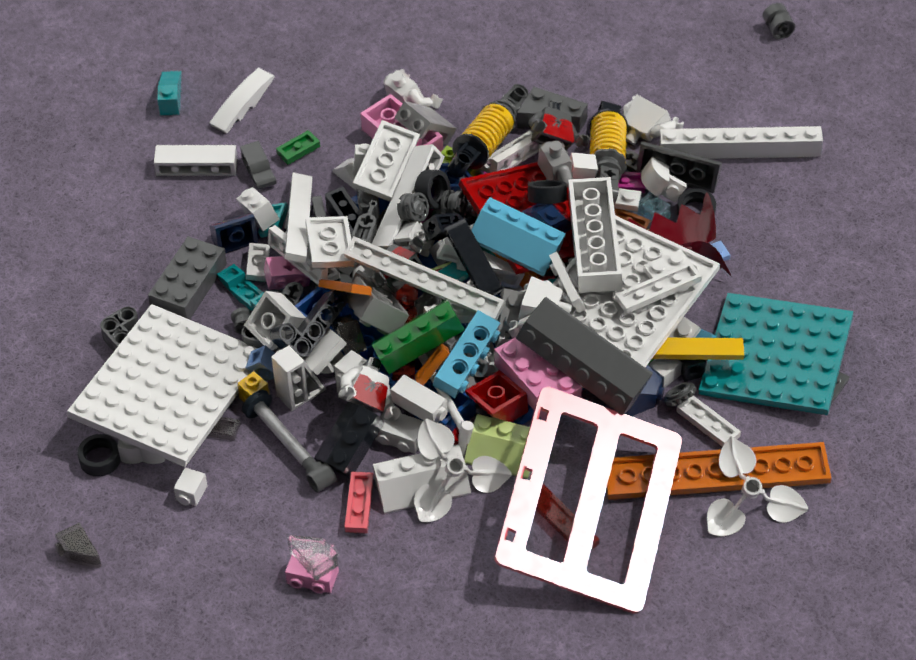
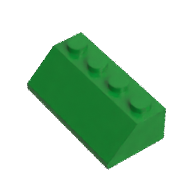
M447 299L372 343V346L387 372L391 374L463 332L465 329Z

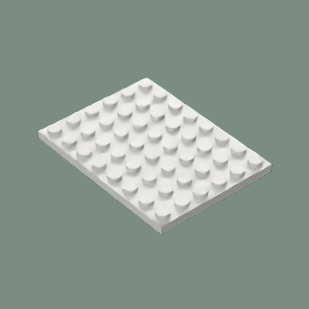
M615 216L622 271V290L579 293L586 309L578 313L573 306L570 314L646 367L719 271L720 264ZM681 249L701 274V282L626 314L616 301V294L649 280V277L643 271L644 264ZM574 257L566 268L578 291ZM558 277L553 283L558 288H560L557 280H559L560 277ZM566 291L562 293L561 302L567 303L564 297L568 295Z
M151 304L67 410V417L186 467L239 393L237 383L251 373L246 369V365L251 351L258 348L249 346L243 341Z

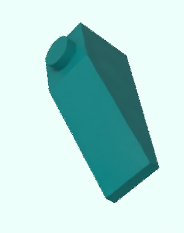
M166 71L161 74L157 96L160 116L180 115L182 71Z

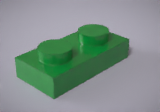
M307 130L277 147L276 153L289 165L319 148L320 141Z

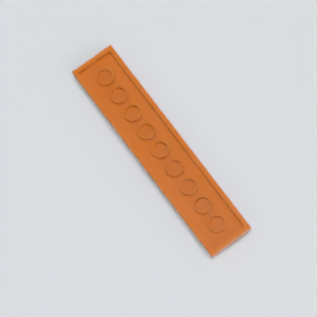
M824 442L750 447L756 456V465L750 473L743 475L759 479L762 483V488H773L778 485L801 486L831 483L832 478ZM721 450L679 453L670 495L742 490L745 480L741 479L739 475L729 478L722 473L719 467ZM655 454L614 457L606 486L608 500L645 497Z

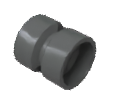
M774 3L764 10L762 17L774 38H786L794 32L796 25L784 4Z

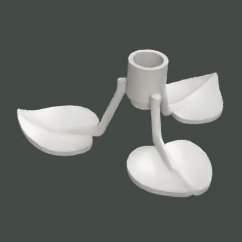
M424 419L417 435L418 449L428 460H434L439 455L447 460L445 465L447 477L439 489L433 484H425L416 491L414 506L418 519L421 522L436 521L450 510L452 497L447 492H443V489L451 477H457L465 471L469 475H473L472 484L478 491L490 493L499 489L512 476L510 470L502 462L489 456H480L474 459L472 462L473 471H471L461 457L454 456L451 458V456L444 454L449 452L454 445V435L451 430L443 424L429 419Z
M733 436L725 442L719 456L720 470L726 477L733 478L739 475L741 479L745 480L742 486L743 495L735 506L728 499H718L710 505L707 512V525L710 534L728 536L738 532L745 523V514L738 510V508L746 498L754 499L759 494L769 502L767 513L776 522L785 523L793 521L807 512L808 506L801 495L784 485L774 486L770 491V497L765 494V490L762 489V483L759 479L743 475L750 473L756 465V456L752 449Z

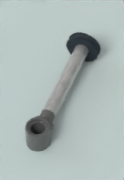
M259 390L246 399L242 406V412L247 418L251 419L259 416L306 470V479L316 493L321 492L337 481L333 469L327 463L316 462L270 410L269 406L272 402V396L266 390Z

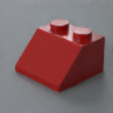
M500 370L465 390V393L492 417L512 422L528 412L527 393Z

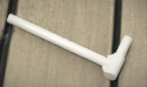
M426 353L418 357L422 365L429 359ZM435 371L434 374L430 377V380L432 381V383L434 382V378H435V376H436V374H437L436 371ZM436 388L438 394L446 398L447 409L459 429L458 445H460L462 455L464 456L474 425L470 421L463 420L450 395Z

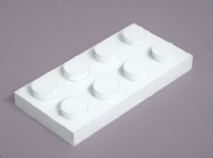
M382 120L357 172L352 187L391 201L420 134Z

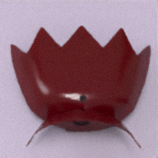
M707 192L700 215L683 204L680 207L676 223L657 212L654 213L648 231L719 263L720 269L723 268L731 276L721 254L710 244L716 238V222L713 206ZM628 219V222H631L641 228H644L632 219Z

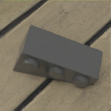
M533 86L517 112V128L524 129V127H530L529 120L537 112H541L545 107H548L550 102H557L560 104V111L570 114L576 131L580 133L588 118V103Z

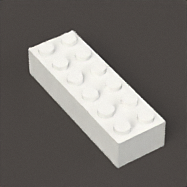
M611 177L568 180L578 293L622 290V271Z

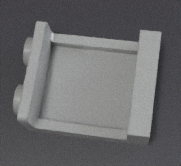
M404 101L395 115V119L408 130L420 134L419 139H423L428 130L437 131L443 136V144L447 145L457 130L455 126L431 107Z

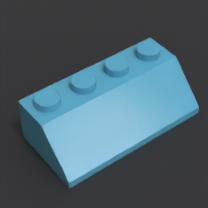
M489 197L481 209L471 230L481 247L543 277L550 264H552L549 255L560 251L566 234Z

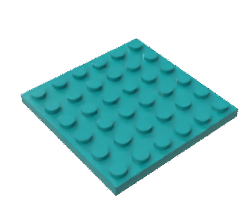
M727 293L715 338H743L744 360H707L699 387V394L828 415L853 320V311Z

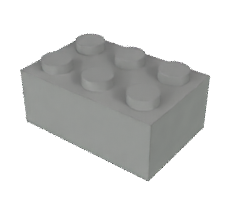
M357 276L352 284L370 286L372 288L371 295L346 293L348 306L360 318L359 322L367 327L371 325L377 327V331L383 335H387L404 325L409 314L393 293L381 287H376L373 283Z

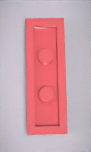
M351 472L345 532L368 533L374 480L373 473Z

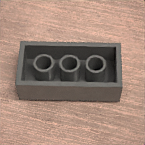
M188 236L148 294L150 305L153 304L190 320L218 278L217 273L221 272L227 264L225 249Z

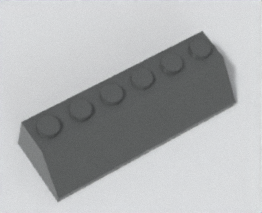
M547 297L540 302L528 317L516 336L517 340L622 415L634 405L653 374Z

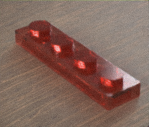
M542 483L535 510L568 542L575 514ZM595 534L591 550L600 544V539Z

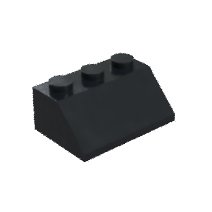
M348 402L314 459L321 463H327L332 469L350 478L351 472H356L385 422L376 413L361 405Z

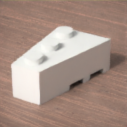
M290 346L277 351L271 356L276 394L291 411L326 390L307 363Z

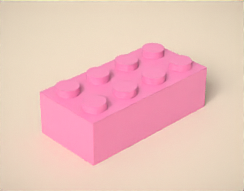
M389 94L360 113L361 129L372 139L382 120L407 129L395 119V115L403 103ZM428 130L425 137L418 140L416 146L433 144L441 152L443 150V136L437 131Z
M516 337L494 349V365L527 393L528 404L534 411L539 393L544 387H551L581 398L582 387L579 383L517 340ZM541 410L539 417L543 421H546L547 412Z

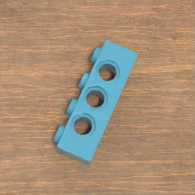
M478 310L436 374L432 386L453 398H456L459 392L463 394L469 384L467 381L470 375L474 377L480 366L477 363L480 359L484 360L490 351V348H488L489 344L497 341L501 333L498 331L500 322ZM475 337H481L483 340L479 341ZM464 353H470L473 357H467ZM453 370H460L462 374H456Z

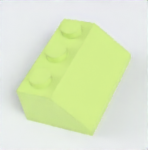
M477 414L470 442L467 445L465 463L472 465L474 459L480 456H489L502 462L512 475L517 476L530 427ZM525 469L523 478L528 479L530 471Z

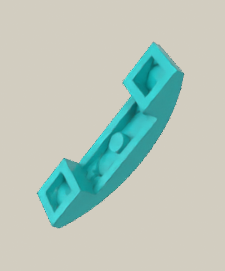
M235 264L217 273L220 281L235 298L253 311L264 292L249 280H246L245 272Z

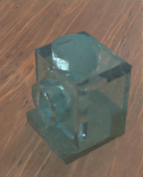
M649 192L639 201L638 215L652 220L654 213L657 212L669 219L671 205Z

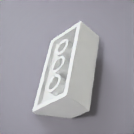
M455 445L449 452L444 453L447 456H451V458L458 456L464 460L460 445ZM420 453L373 464L374 480L384 514L414 508L415 493L425 484H433L439 489L447 477L445 472L447 460L443 459L440 455L434 460H428ZM463 471L459 476L451 477L443 492L450 494L452 499L470 495L471 489L467 472Z

